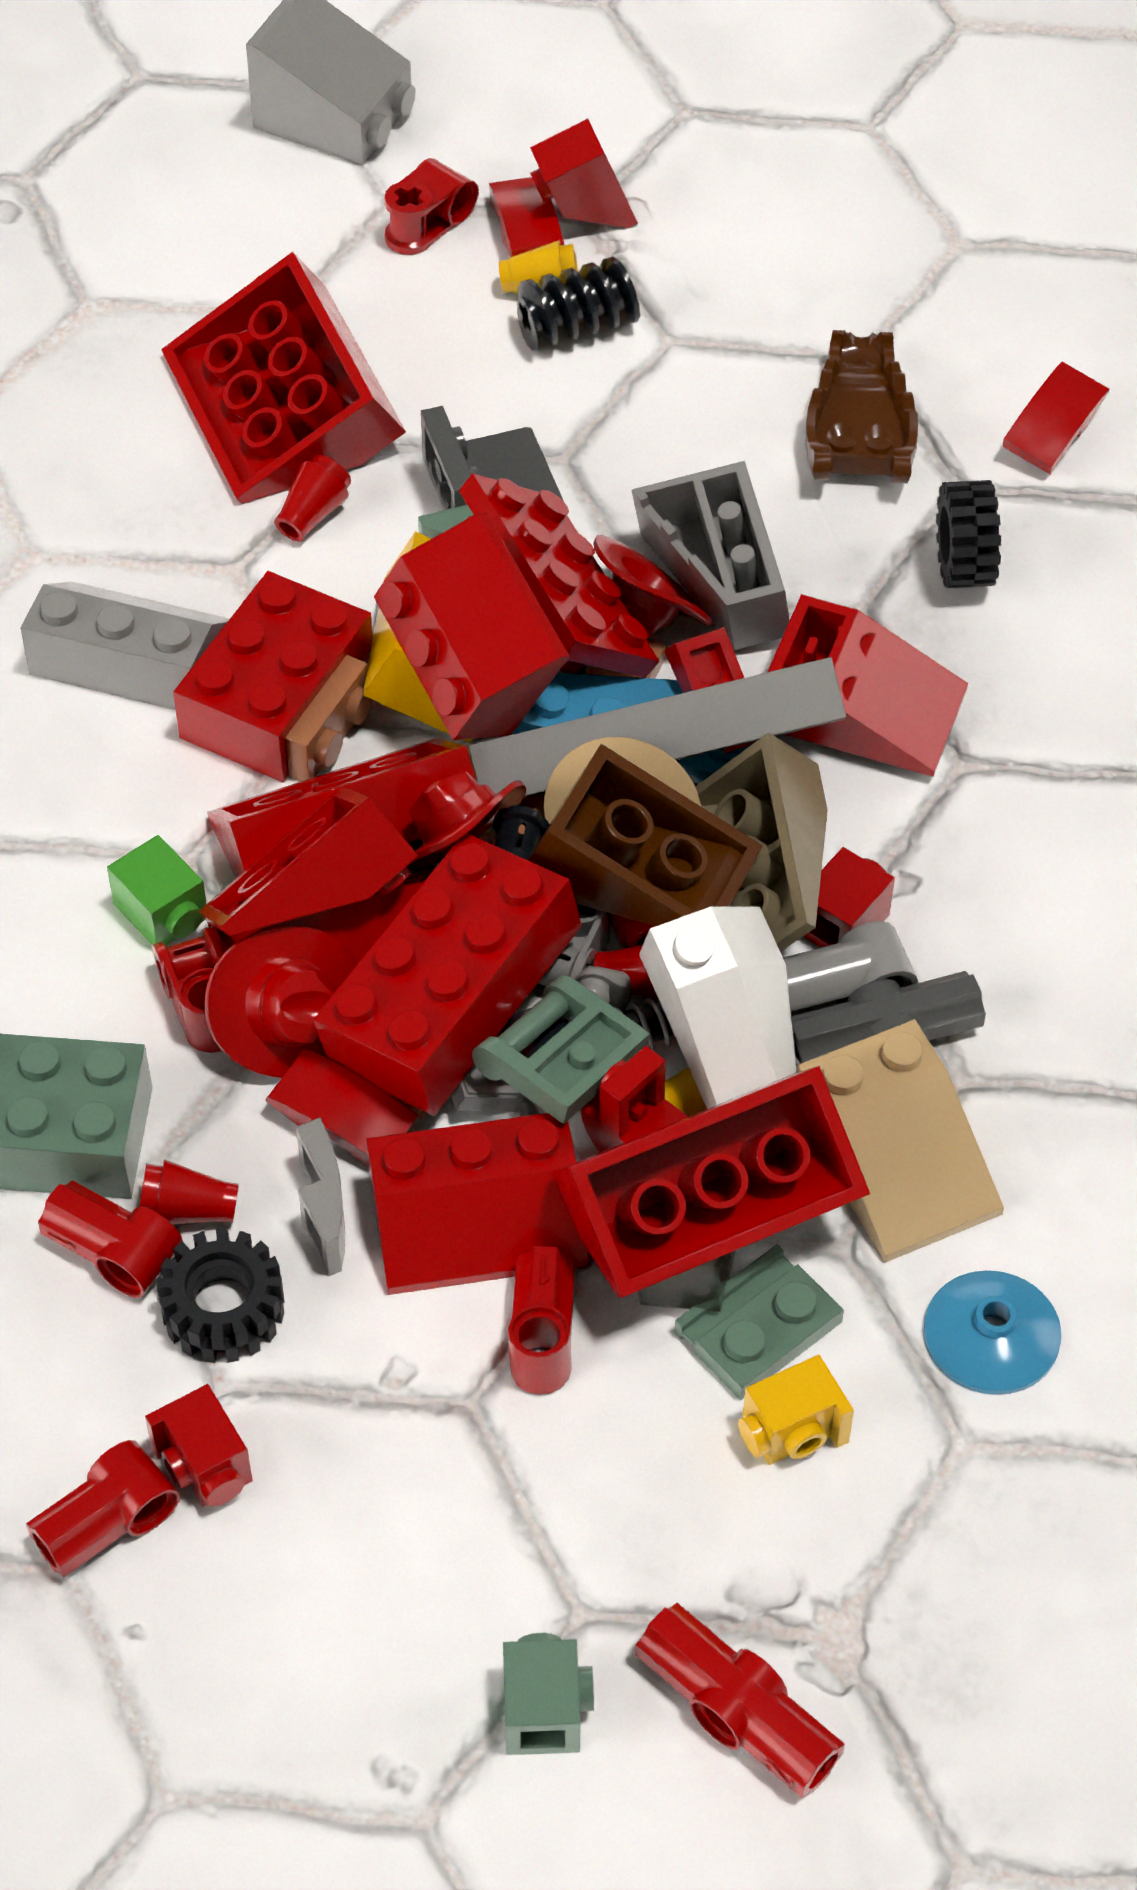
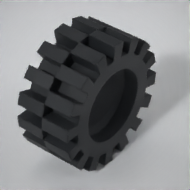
M991 480L943 482L942 486L939 487V497H937L938 513H936V524L938 525L936 543H939L938 563H941L940 574L946 588L995 586L996 579L999 577L998 565L1001 563V554L999 552L1001 535H999V526L1001 521L1000 514H997L999 503L998 498L995 497L996 489Z
M228 1228L216 1229L217 1240L207 1242L204 1231L194 1234L195 1248L191 1250L181 1241L173 1248L175 1261L167 1257L165 1258L161 1266L163 1278H158L157 1282L163 1323L167 1327L168 1336L174 1344L180 1340L182 1352L193 1357L198 1348H201L203 1361L215 1363L217 1351H225L227 1363L239 1361L237 1349L245 1346L250 1356L261 1351L259 1337H263L270 1343L277 1334L275 1322L282 1324L285 1314L282 1277L276 1257L270 1258L269 1247L261 1240L252 1247L251 1234L239 1231L236 1241H230ZM216 1280H235L242 1283L248 1290L247 1298L241 1305L225 1312L203 1310L195 1301L198 1290Z

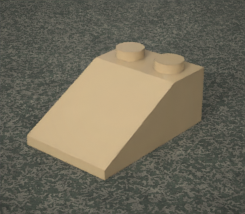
M915 1019L798 1065L797 1072L820 1066L871 1193L850 1202V1205L885 1263L1003 1215V1203L948 1071Z

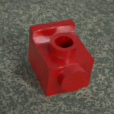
M209 1384L145 1415L151 1448L157 1459L162 1457L170 1477L179 1490L190 1485L202 1507L207 1505L216 1507L229 1502L242 1491L245 1485L253 1481L248 1449Z

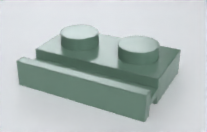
M776 1244L675 1320V1334L680 1339L685 1338L694 1347L695 1354L742 1400L745 1396L746 1387L776 1374L841 1324L844 1309L799 1264L794 1266L784 1256V1250Z

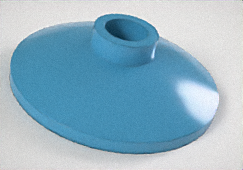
M975 1271L952 1279L934 1295L927 1308L924 1321L925 1344L936 1366L949 1379L960 1386L984 1394H1011L1035 1385L1053 1367L1061 1345L1060 1320L1049 1299L1027 1280L1001 1271ZM996 1316L1007 1323L1001 1326H994L989 1324L984 1317Z

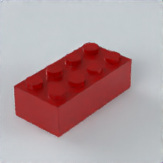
M465 834L458 839L314 1017L313 1023L327 1058L361 1076L384 1092L435 1116L474 1066L472 1059L474 1048L487 1037H496L581 928L582 924L570 879L470 834Z

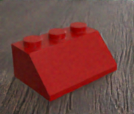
M477 513L400 556L373 596L452 740L510 736L570 657L487 513Z
M549 1113L366 1138L369 1179L388 1295L515 1277L517 1255L529 1252L533 1246L558 1247L564 1254L575 1257L576 1268L588 1266L587 1248L578 1235L553 1172L577 1162L568 1121L562 1124Z

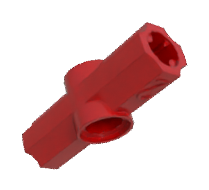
M679 1603L661 1610L648 1624L646 1631L636 1643L635 1656L690 1702V1709L694 1717L715 1740L734 1750L742 1746L801 1798L810 1792H814L824 1782L843 1755L845 1743L788 1696L785 1683L772 1666L748 1649H740L738 1652L734 1651Z

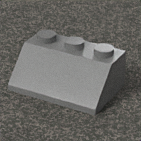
M70 581L43 584L20 629L29 675L175 710L173 691L230 618Z

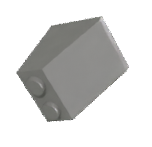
M282 0L246 43L253 128L364 165L377 147L381 148L384 146L389 137L390 130L401 116H407L413 107L416 90L411 85V62L327 0Z

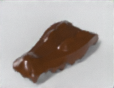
M833 330L828 358L821 371L819 386L813 389L807 409L805 446L812 476L815 480H830L831 473L891 476L892 483L907 484L912 474L911 469L917 450L918 412L915 410L913 393L906 392L905 373L901 372L899 361H895L893 332H879L878 335L872 332L867 337H857L852 332L846 333L845 330Z

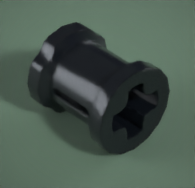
M513 805L508 808L499 809L493 820V830L497 834L494 846L528 860L548 828L549 822L543 818L539 811L527 806ZM523 824L525 826L524 834H518L519 826Z

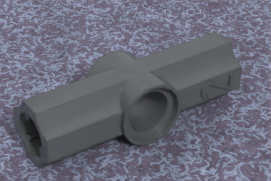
M966 971L900 988L897 982L889 979L869 982L856 989L845 1003L791 1017L795 1057H797L801 1064L914 1019L929 1041L984 1026L986 1012L983 1006L981 989L974 974L969 975Z

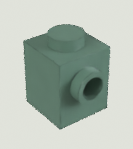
M532 1633L522 1636L518 1641L503 1642L506 1755L580 1753V1712L594 1711V1685L592 1666H578L577 1639L561 1640L557 1635L550 1633Z

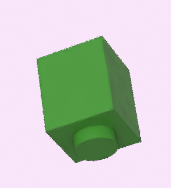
M159 835L154 836L107 866L113 904L151 945L162 942L166 946L176 939L185 938L205 921L198 912L206 905L203 880Z

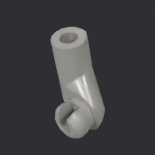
M591 966L582 970L574 979L612 1007H616L622 1012L631 1003V979L623 971Z

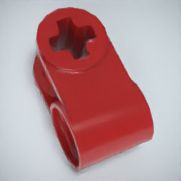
M427 158L422 161L414 171L398 183L390 186L385 192L384 204L387 211L390 212V223L385 227L384 233L386 245L392 251L404 255L419 254L427 250L433 242L469 217L478 200V184L434 158Z
M214 926L205 928L203 936L168 947L162 942L152 944V952L160 981L167 998L171 999L187 1041L199 1051L208 1053L222 1051L209 1031L204 1004L209 977L216 963L225 953L216 928Z

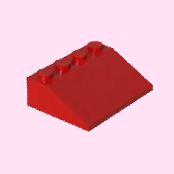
M293 251L161 349L230 488L241 504L290 489L301 463L311 461L315 455L327 456L338 462L345 470L362 465L406 433L404 426L328 289Z

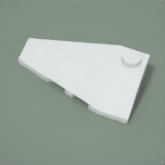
M708 907L650 928L639 955L707 1109L797 1073L786 964L760 907Z

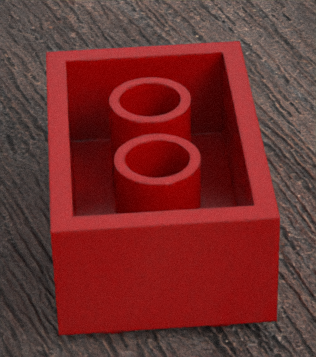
M267 570L173 691L179 738L284 783L289 776L285 744L287 734L346 655L368 663L373 639L371 612Z

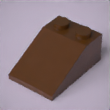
M600 744L572 786L528 861L570 879L576 904L652 926H659L708 907H729L763 845L605 745Z

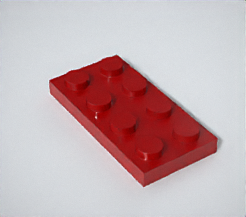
M472 473L459 489L460 494L473 515L487 513L568 652L570 656L568 660L646 678L660 662L646 640L648 638L647 631L639 621L630 615L619 598L621 596L619 587L611 578L604 574L593 557L595 554L593 546L574 527L567 516L569 509L565 502L548 490L537 492L520 487L506 478L495 480Z

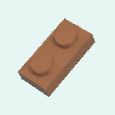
M346 655L287 734L285 744L289 777L304 781L316 777L324 765L327 767L331 766L337 759L342 748L343 739L354 724L360 725L366 719L373 703L372 699L362 695L368 663Z

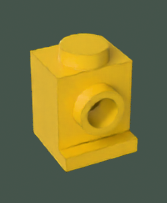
M818 1354L746 1387L743 1415L738 1420V1426L742 1439L750 1453L756 1458L763 1455L768 1465H771L788 1456L792 1459L804 1458L817 1451L829 1437L836 1448L849 1443L854 1409L822 1357Z

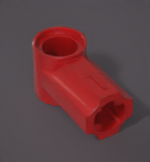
M73 1180L64 1185L59 1183L46 1199L45 1208L38 1220L42 1235L94 1263L103 1279L120 1292L134 1298L144 1296L162 1273L161 1266L165 1258L167 1257L172 1260L175 1256L173 1248L183 1241L181 1234L175 1226L156 1211L146 1207H137L130 1212Z
M533 1246L529 1252L517 1255L513 1311L508 1327L511 1377L518 1387L526 1392L538 1395L552 1393L562 1388L569 1380L572 1370L571 1335L576 1260L575 1257L561 1252L558 1247ZM537 1347L550 1348L543 1352L530 1351Z
M127 1440L116 1444L103 1453L91 1466L86 1482L26 1523V1526L41 1555L51 1568L64 1578L127 1532L130 1536H140L157 1528L176 1509L180 1500V1494L137 1441Z

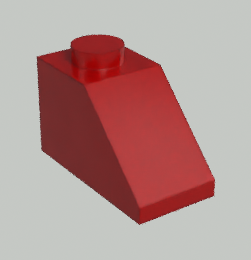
M588 118L530 147L539 167L530 172L543 202L554 198L563 218L630 228L638 224Z

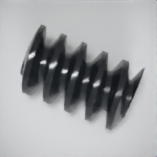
M615 257L603 259L599 266L593 262L583 264L579 272L573 268L562 270L559 278L552 273L543 275L538 284L532 279L521 281L517 290L518 322L523 339L532 351L537 350L538 333L541 332L549 345L553 346L558 344L559 327L564 328L570 340H575L579 337V322L581 321L584 322L587 330L592 335L599 333V316H604L611 329L619 327L621 310L625 311L631 323L638 322L640 318V306L634 284L625 267Z

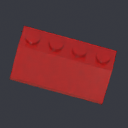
M434 738L207 811V814L236 879L340 787L369 796L413 848L412 841L421 838L417 833L418 829L409 810L422 792L436 781L465 771L475 780L476 778L466 745Z
M820 1066L794 1073L553 1171L578 1235L618 1298L630 1295L871 1194Z

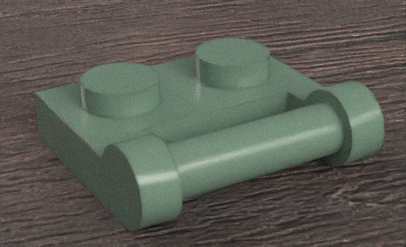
M560 975L545 987L543 991L544 998L500 1036L487 1037L475 1047L472 1052V1059L477 1069L485 1077L496 1081L502 1079L562 1124H565L600 1092V1083L604 1075L614 1064L621 1060L629 1061L644 1046L648 1045L650 1033L567 975ZM574 1018L529 1059L521 1054L526 1047L558 1019Z

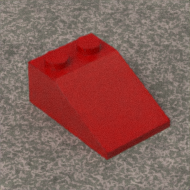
M340 787L198 912L208 923L228 936L370 899L376 893L380 896H385L396 889L409 876L410 871L406 866L417 858L418 854L369 796Z

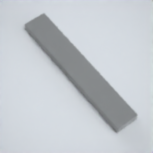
M832 657L469 745L477 782L480 785L487 784L497 793L513 781L520 780L526 787L524 797L526 798L545 793L548 781L559 762L573 749L595 739L605 737L637 739L663 750L677 761L755 742L768 732L774 736H779L844 720L846 713Z

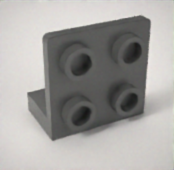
M443 405L421 410L422 457L444 510L467 505L459 489L472 473L495 480L506 478L520 487L537 492L548 490L563 500L532 428L523 427L466 441L461 427L451 426Z

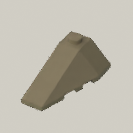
M768 732L695 787L700 798L701 807L763 845L731 905L732 907H760L781 952L816 927L828 808L818 764Z

